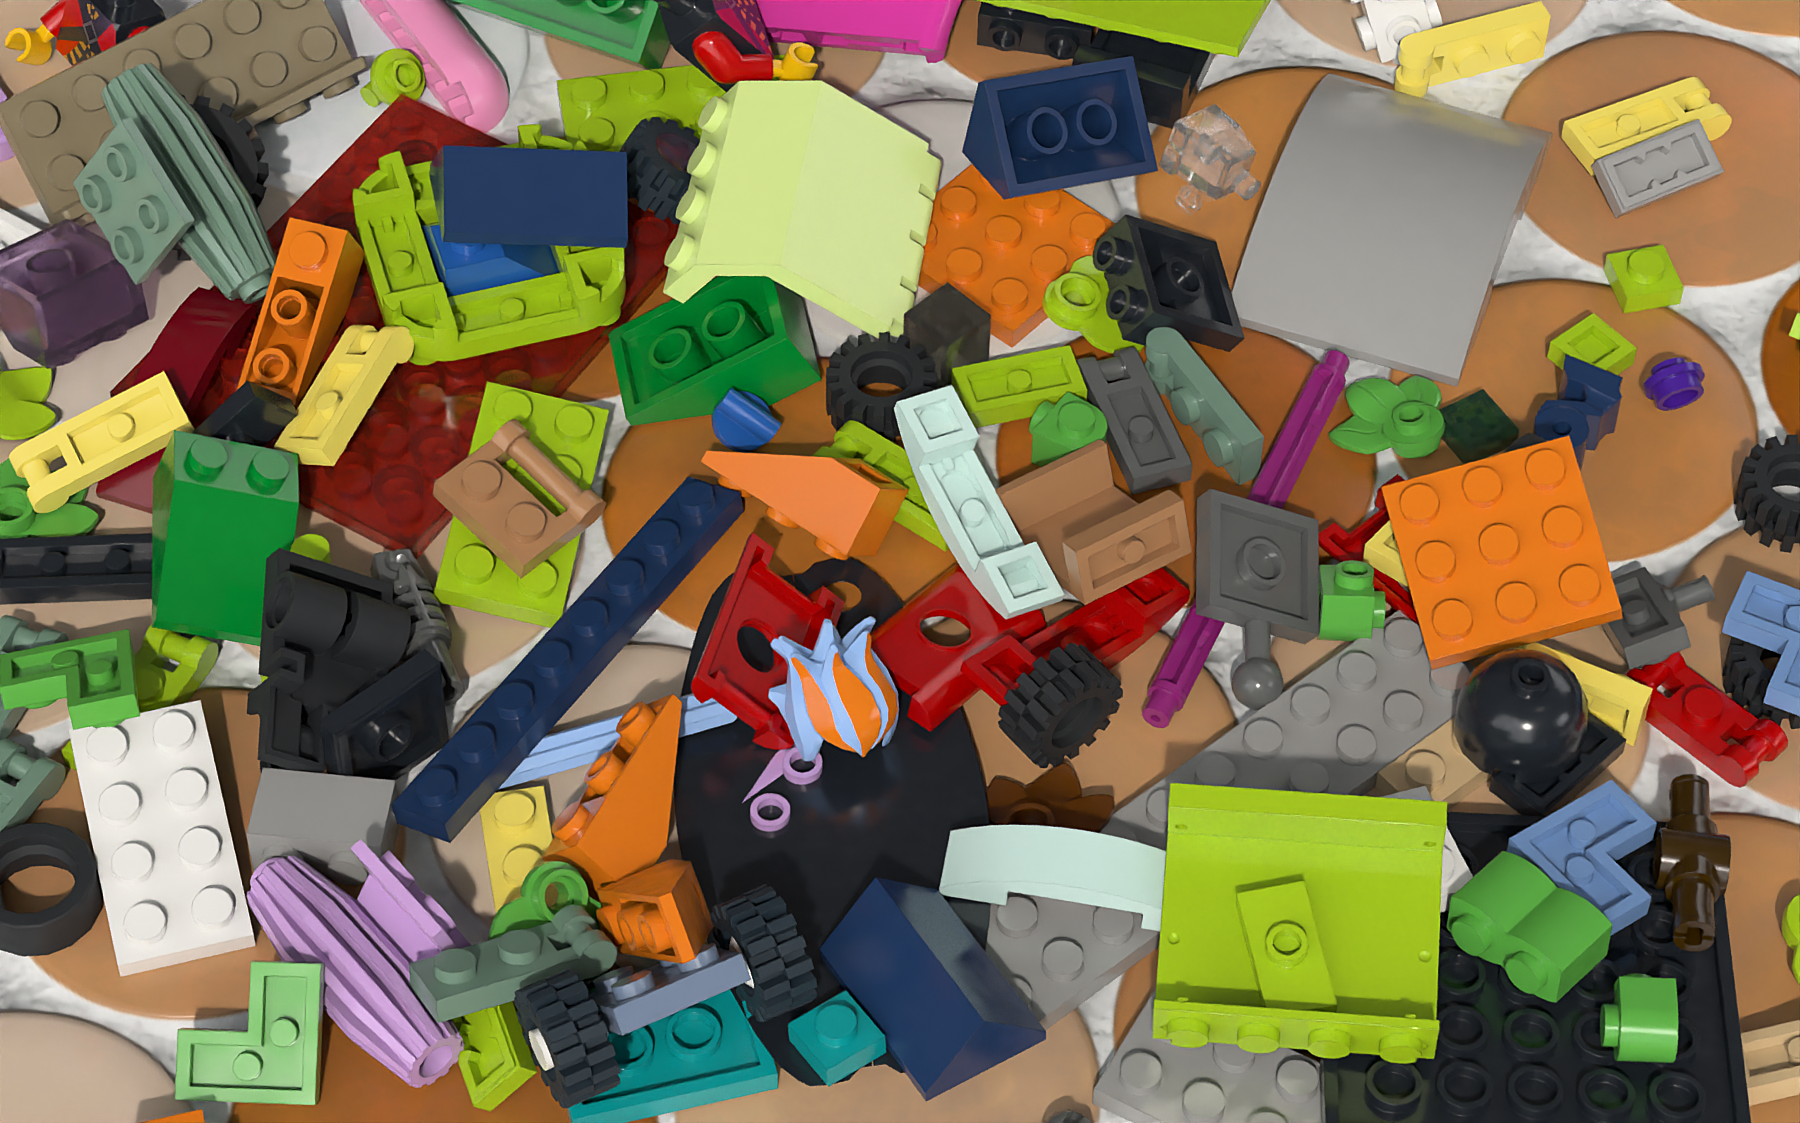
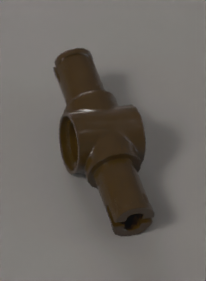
M1683 774L1675 777L1670 784V821L1667 822L1665 828H1660L1657 834L1653 861V886L1655 889L1665 890L1667 899L1673 905V940L1675 945L1685 951L1700 952L1711 947L1714 942V903L1719 896H1723L1726 892L1731 861V840L1727 834H1718L1717 826L1710 820L1708 781L1699 775Z

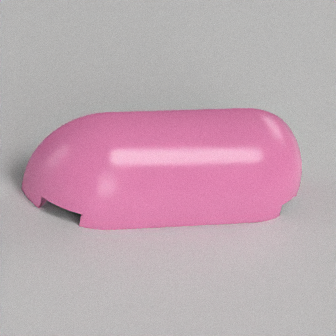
M360 0V3L396 48L409 51L419 60L425 75V85L469 141L489 132L498 125L505 116L509 106V91L505 78L496 63L445 0Z

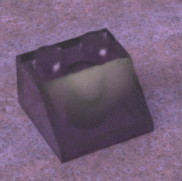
M69 219L58 222L0 250V328L13 349L47 369L68 364L76 358L77 354L102 342L119 339L126 334L128 329L149 320L142 283L135 285L123 264L115 258L109 241Z

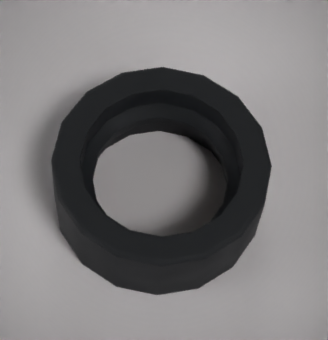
M46 822L20 824L0 832V885L14 873L34 866H53L67 870L73 875L75 880L70 894L57 905L43 911L15 913L0 908V950L22 957L50 955L72 946L91 930L101 911L102 888L96 861L87 843L70 829Z

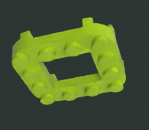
M541 124L517 126L519 143L500 146L502 148L588 151L581 141L572 145L565 140L542 135ZM400 151L387 154L378 159L379 170L371 174L359 189H353L357 236L360 247L364 250V260L385 326H403L410 330L409 334L414 341V349L409 361L413 364L429 365L436 361L459 360L582 333L598 326L613 324L621 315V305L626 293L624 248L550 246L559 270L557 274L447 297L443 282L438 281L421 229V225L439 222L429 176L432 161L405 166Z

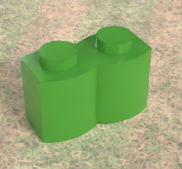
M1502 851L1451 897L1447 929L1463 951L1473 956H1479L1491 963L1501 965L1517 988L1523 992L1534 994L1542 999L1556 1003L1607 956L1612 923L1586 899L1566 889L1557 888L1540 869L1516 854Z

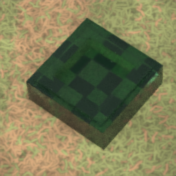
M1484 389L1439 409L1445 423V431L1441 439L1463 464L1492 456L1508 448L1518 439L1519 428Z

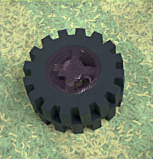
M652 117L650 121L645 118L636 125L619 151L627 152V197L629 199L636 198L639 201L637 206L642 210L646 211L649 208L654 211V217L663 221L666 217H669L673 224L679 225L680 220L676 218V210L680 200L688 190L691 174L687 172V165L692 153L699 145L700 139L694 136L695 131L687 126L681 129L676 121L668 119L666 123H663L660 117Z

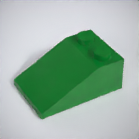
M718 276L710 280L686 302L681 303L676 299H672L608 332L625 417L632 426L712 415L716 404L730 387L736 391L752 393L763 400L767 406H770L822 380L801 295L767 276Z
M174 430L153 476L152 628L260 646L266 558L278 548L290 551L295 538L299 507L298 454Z

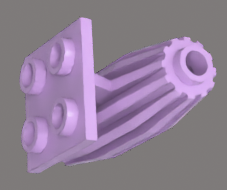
M361 839L350 848L369 871V875L357 900L296 856H288L286 859L274 857L262 863L251 877V890L247 892L248 904L282 961L325 963L323 1009L352 1042L409 1086L421 1088L422 1085H430L440 1076L443 1077L447 1074L449 1068L457 1063L459 1054L464 1049L463 1038L451 1019L440 1023L436 1022L410 987L409 963L436 956L447 949L464 948L471 945L456 928L457 925L431 895L426 896L415 883L412 875L389 850L378 858Z

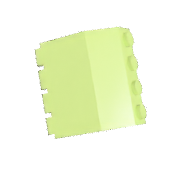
M822 80L739 81L721 98L718 96L712 97L705 105L698 120V127L703 130L699 145L692 153L687 165V172L691 174L688 190L680 200L676 210V218L680 220L677 236L670 244L664 259V264L669 269L663 293L684 303L715 276H767L876 338H879V332H890V335L899 337L900 334L903 336L907 335L915 301L913 293L916 292L924 256L923 246H925L934 206L932 201L936 196L942 166L938 158L927 153L929 143Z

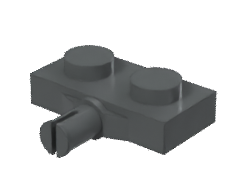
M1642 567L1613 578L1623 619L1604 623L1601 626L1629 669L1641 665L1657 664L1666 660L1671 654L1691 647L1686 626L1681 620L1679 612L1709 601H1715L1714 592L1706 575L1670 589L1668 586L1666 587L1656 582L1646 567Z

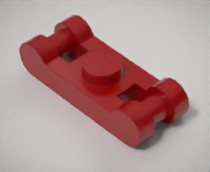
M1680 652L1671 654L1670 657L1660 663L1643 665L1640 669H1629L1623 674L1635 682L1653 688L1645 720L1735 787L1741 788L1747 785L1759 773V764L1762 761L1770 762L1775 760L1788 747L1787 736L1777 723L1770 719H1757L1686 666ZM1660 685L1673 694L1669 699L1657 691ZM1732 738L1740 745H1729L1726 742Z

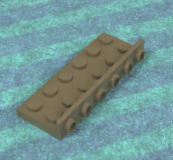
M202 0L0 102V127L50 224L57 225L71 221L74 228L78 229L96 220L82 205L79 193L73 182L114 129L101 93H103V88L111 83L112 79L123 74L124 71L132 69L139 64L152 63L181 95H185V99L189 104H193L197 95L210 98L209 107L218 111L223 103L235 109L230 118L236 123L246 118L253 126V130L249 135L251 140L258 136L254 128L255 125L270 117L273 118L275 124H280L307 110L303 100L320 91L324 99H327L351 88L356 84L352 75L368 66L363 56L351 57L323 0Z

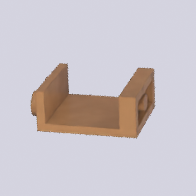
M1101 439L995 489L1024 545L1037 542L1059 585L1085 605L1192 553L1184 500L1171 490H1167L1140 504L1114 486L1107 444Z

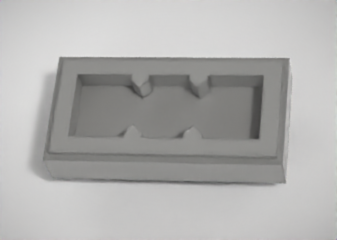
M1699 119L1598 159L1591 165L1615 218L1717 178L1724 172Z

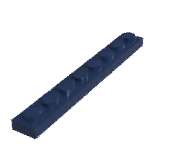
M688 476L391 804L397 824L451 843L744 512L740 492Z

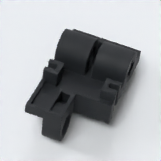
M278 548L266 558L258 674L268 678L248 693L247 714H258L260 717L257 760H260L261 773L263 768L314 773L325 771V756L319 720L387 675L405 651L410 635V615L406 608L392 604L393 584Z

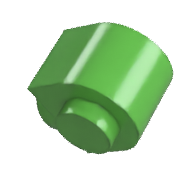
M1069 392L1056 405L1049 401H1044L1036 409L1029 424V433L1032 434L1031 463L1043 467L1099 439L1106 443L1107 420L1104 414L1094 405Z
M1354 560L1343 561L1337 565H1319V636H1317V640L1354 642L1359 638L1371 639L1373 628H1384L1385 592L1374 591V569L1371 565Z
M1638 973L1619 976V979L1614 984V1004H1602L1600 1017L1601 1045L1613 1047L1616 1061L1674 1063L1678 1046L1676 979L1652 978Z

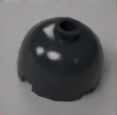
M1528 649L1499 652L1474 668L1463 685L1456 705L1454 735L1462 753L1479 770L1493 776L1494 769H1497L1504 773L1516 774L1514 782L1526 784L1554 779L1572 767L1579 756L1580 748L1587 734L1588 699L1576 675L1559 659L1541 651Z

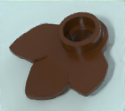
M1062 763L1025 789L1017 783L996 778L986 791L989 823L991 825H1040L1100 833L1109 823L1115 808L1114 797L1111 795L1096 794L1082 797L1078 779L1067 763Z

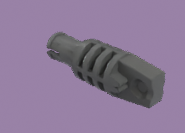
M410 549L375 553L370 568L372 578L393 584L392 604L406 608L410 615V635L405 651L400 659L406 662L426 649L440 662L445 706L455 703L464 694L465 686L458 676L448 651L451 647L452 633L446 624V618L440 609L439 601L434 595L432 584Z

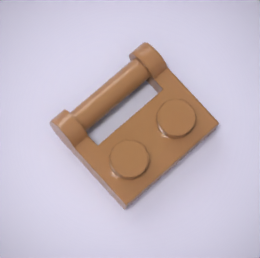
M512 419L500 427L489 442L437 479L434 483L433 496L522 579L592 525L604 511L606 502L593 490H582L529 440L530 432L518 420ZM512 458L567 510L556 517L506 471L502 465Z

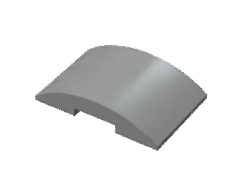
M1329 73L1321 80L1311 94L1291 132L1249 238L1232 290V297L1241 326L1323 350L1340 351L1348 357L1457 387L1490 303L1495 278L1517 221L1522 219L1550 146L1553 133Z

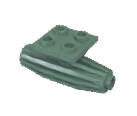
M152 63L139 64L132 69L124 71L123 74L112 79L111 83L105 86L102 90L103 93H101L114 129L73 182L79 193L82 205L96 220L109 241L115 258L123 264L135 285L145 282L178 242L227 299L233 301L237 298H242L245 304L262 299L266 296L277 257L249 192L204 120Z

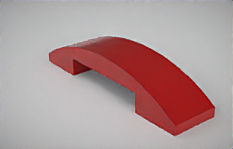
M1161 567L1086 604L1022 643H1019L1010 634L962 661L960 671L997 704L1003 706L1008 704L1004 699L1008 690L1017 689L1020 686L1016 679L1023 672L1029 675L1034 670L1032 663L1040 657L1047 661L1050 651L1057 647L1064 651L1067 644L1075 643L1077 646L1082 644L1110 670L1157 633L1189 601L1191 592Z

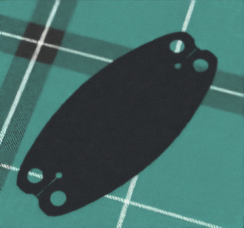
M848 558L846 561L830 559L817 562L805 573L794 575L796 589L805 596L810 595L822 586L827 587L837 582H848L859 588L861 601L852 610L841 612L836 625V630L841 640L865 618L872 616L876 619L871 630L872 632L904 606L889 586L874 571L852 558ZM734 573L720 584L706 606L693 642L680 697L692 694L691 683ZM779 575L792 586H794L792 575ZM741 627L737 633V643L741 655L754 669L760 672H768L774 662V654L770 642L759 630L753 627ZM896 687L899 702L898 720L893 736L887 745L882 746V739L874 748L868 751L865 757H862L857 752L841 749L823 740L819 750L823 761V768L817 780L809 784L800 785L790 782L782 774L745 801L744 799L779 750L765 748L753 742L756 730L738 717L732 723L678 738L674 773V804L682 860L691 861L710 915L713 913V906L767 884V887L771 886L775 889L777 897L781 896L786 903L787 914L792 913L797 922L795 929L799 936L803 935L807 945L804 950L806 955L812 960L814 969L810 971L817 981V987L814 988L817 992L816 998L768 1021L759 1022L755 1015H751L747 1021L779 1066L799 1082L808 1086H824L826 1084L790 1042L788 1023L845 991L821 959L820 947L875 877L937 889L939 891L950 831L989 826L988 807L982 774L960 707L930 732L907 717L911 696ZM798 759L790 766L797 772L805 773L811 771L815 764L812 761ZM774 793L781 795L788 801L790 805V819L783 828L776 831H763L753 825L750 819V807L752 802L760 795ZM774 805L764 806L758 811V815L768 821L776 820L783 814L781 808ZM942 895L983 950L986 951L991 903ZM711 930L707 937L708 944L714 943L717 948H720V944L715 940ZM737 986L733 987L730 990L746 1017L742 1001L736 993ZM887 1048L885 1054L873 1060L874 1066L887 1065L899 1073H905ZM872 1061L863 1067L872 1066ZM858 1070L854 1071L853 1073L849 1074L843 1079L837 1081L836 1083L850 1080Z

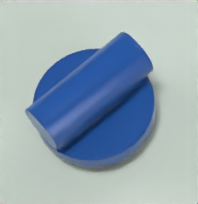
M732 387L728 389L722 399L716 404L712 413V427L716 437L724 446L736 452H753L765 443H769L782 424L772 417L768 406L759 397L749 392L736 391Z

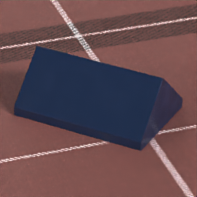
M1133 56L984 80L978 83L962 153L1004 200L1158 171Z
M443 145L430 164L429 176L443 242L626 248L627 152Z
M875 877L819 949L821 959L843 989L849 993L885 1035L886 1048L925 1101L1046 1040V1030L937 889Z

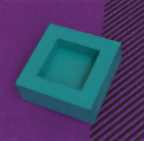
M846 990L788 1023L790 1042L828 1087L886 1053L885 1035Z

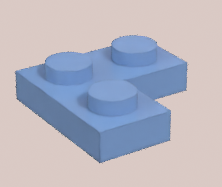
M1746 571L1726 615L1722 633L1781 654V658L1767 687L1763 703L1800 716V590Z
M1612 779L1509 838L1507 852L1516 854L1535 865L1557 888L1571 891L1593 904L1612 923L1611 935L1648 914L1651 896L1615 861L1653 840L1657 822Z

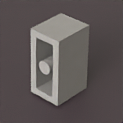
M263 768L246 832L253 872L262 863L271 858L282 857L286 859L288 856H296L327 879H332L345 885L365 883L369 871L350 848L361 839L378 858L388 850L393 854L400 825L396 822L391 805L398 798L395 780Z

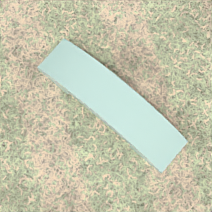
M950 385L897 401L894 411L899 431L921 493L950 551L983 598L1005 619L1062 601L1065 594L1037 542L1024 545L973 449L980 436L953 386Z
M990 825L950 831L939 892L945 896L1006 906L1008 892L1010 891L1142 913L1141 928L1160 931L1166 851L1116 836L1063 827Z

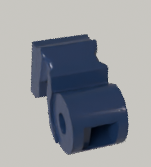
M1566 355L1557 400H1546L1540 407L1535 417L1532 434L1538 435L1546 441L1569 435L1581 471L1585 451H1594L1606 434L1614 433L1622 398L1620 389L1623 377Z

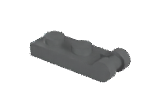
M1131 346L1115 350L1112 358L1097 361L1094 356L1076 360L1087 387L1088 402L1097 407L1107 420L1106 440L1132 495L1191 480L1192 462L1136 348Z

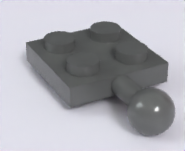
M1209 489L1197 498L1196 614L1245 628V661L1234 671L1231 685L1235 698L1247 708L1259 710L1266 704L1275 701L1283 691L1284 682L1279 668L1271 662V635L1306 644L1319 636L1318 520Z

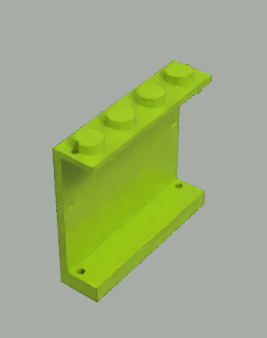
M1170 783L1156 996L1153 1008V1038L1169 1039L1172 1045L1184 1048L1202 1047L1208 1042L1236 1044L1239 1048L1252 1053H1270L1278 1048L1304 1049L1315 1056L1329 1059L1342 1058L1350 1053L1380 1055L1382 1059L1398 1064L1413 1063L1417 1061V1058L1434 1059L1439 1033V1020H1436L1442 856L1447 827V802ZM1305 881L1337 1001L1336 1013L1262 1007L1236 906L1237 893Z

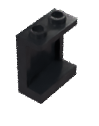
M1099 28L1090 46L1080 44L1073 58L1072 66L1133 56L1147 122L1180 131L1216 54L1206 50L1169 42H1158L1146 37Z

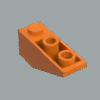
M289 218L237 390L248 380L291 399L294 408H298L348 310L364 258V250L347 230Z
M706 451L701 460L702 463L720 474L718 483L724 488L740 492L742 497L751 498L752 495L768 505L765 512L773 520L793 529H799L801 526L816 536L814 545L818 549L834 558L845 561L848 560L849 556L876 555L909 491L868 463L855 458Z
M674 694L645 704L643 701L638 702L622 716L616 726V732L620 736L611 750L602 754L587 770L584 782L588 786L577 802L569 805L552 825L551 833L555 837L541 858L545 862L561 861L575 867L587 885L588 896L600 902L596 891L597 889L654 866L667 846L682 702Z
M669 859L596 890L602 904V908L596 911L600 930L618 947L620 954L684 964L696 959L714 927L691 861Z

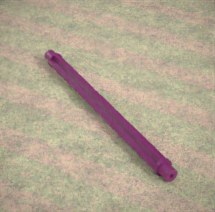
M1336 350L1327 351L1321 363L1312 368L1246 499L1279 509L1283 508L1341 391L1345 387V374L1350 366L1349 358L1345 354ZM1196 598L1147 692L1149 700L1142 711V716L1148 724L1157 728L1167 727L1174 713L1183 708L1225 622L1197 615Z

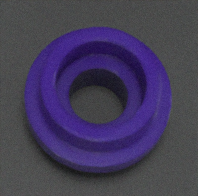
M1677 357L1665 360L1654 366L1650 372L1652 376L1643 384L1646 397L1654 400L1659 410L1669 411L1687 406L1703 395L1704 389L1701 382L1705 374L1699 363L1686 362L1684 358Z

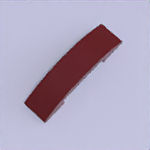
M198 287L179 306L159 334L142 364L132 387L164 371L191 421L221 358L224 357L232 360L257 310L255 303L245 304L239 298L230 301L222 293ZM166 447L98 481L96 488L98 498L152 514L153 476Z

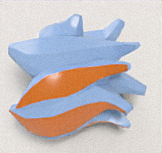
M872 616L865 618L857 624L842 640L832 621L824 619L813 650L803 647L785 636L773 639L770 644L772 649L786 660L788 672L787 683L770 688L768 698L779 708L803 761H813L816 758L823 740L841 749L857 752L862 757H865L868 751L874 748L882 739V746H885L893 736L899 713L898 692L888 670L871 649L870 632L876 622V619Z

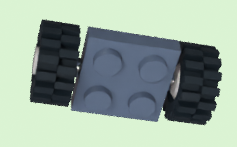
M767 884L713 906L711 921L715 927L712 928L715 940L720 944V948H717L714 943L705 944L702 946L696 959L684 964L659 960L658 964L635 973L633 966L622 967L596 978L593 981L596 990L588 993L584 982L579 981L578 974L574 970L571 971L570 968L516 990L514 1003L518 1009V1012H516L518 1021L525 1031L522 1034L526 1044L530 1045L534 1064L539 1066L541 1078L546 1087L550 1086L551 1095L555 1101H559L560 1106L567 1109L620 1084L618 1076L620 1073L619 1065L613 1057L616 1053L613 1044L608 1041V1031L623 1036L736 986V993L742 1002L746 1001L747 1010L752 1016L755 1015L759 1022L768 1021L813 1001L817 996V992L814 989L817 987V981L810 971L814 969L812 960L806 955L804 950L807 945L803 935H798L795 929L797 922L792 913L787 914L786 903L781 896L777 897L775 889L771 886L767 887Z

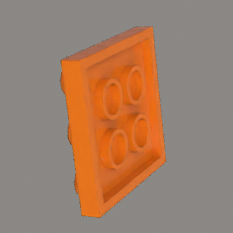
M971 164L940 189L932 201L934 206L925 246H923L924 256L918 286L1013 348L1048 318L1042 305V299L1048 285L1060 276L1069 273L1076 260L1085 256H1093L1096 241L1113 227L1115 223L1062 189L1004 200L975 166Z
M1569 435L1381 487L1432 670L1623 619L1621 605Z

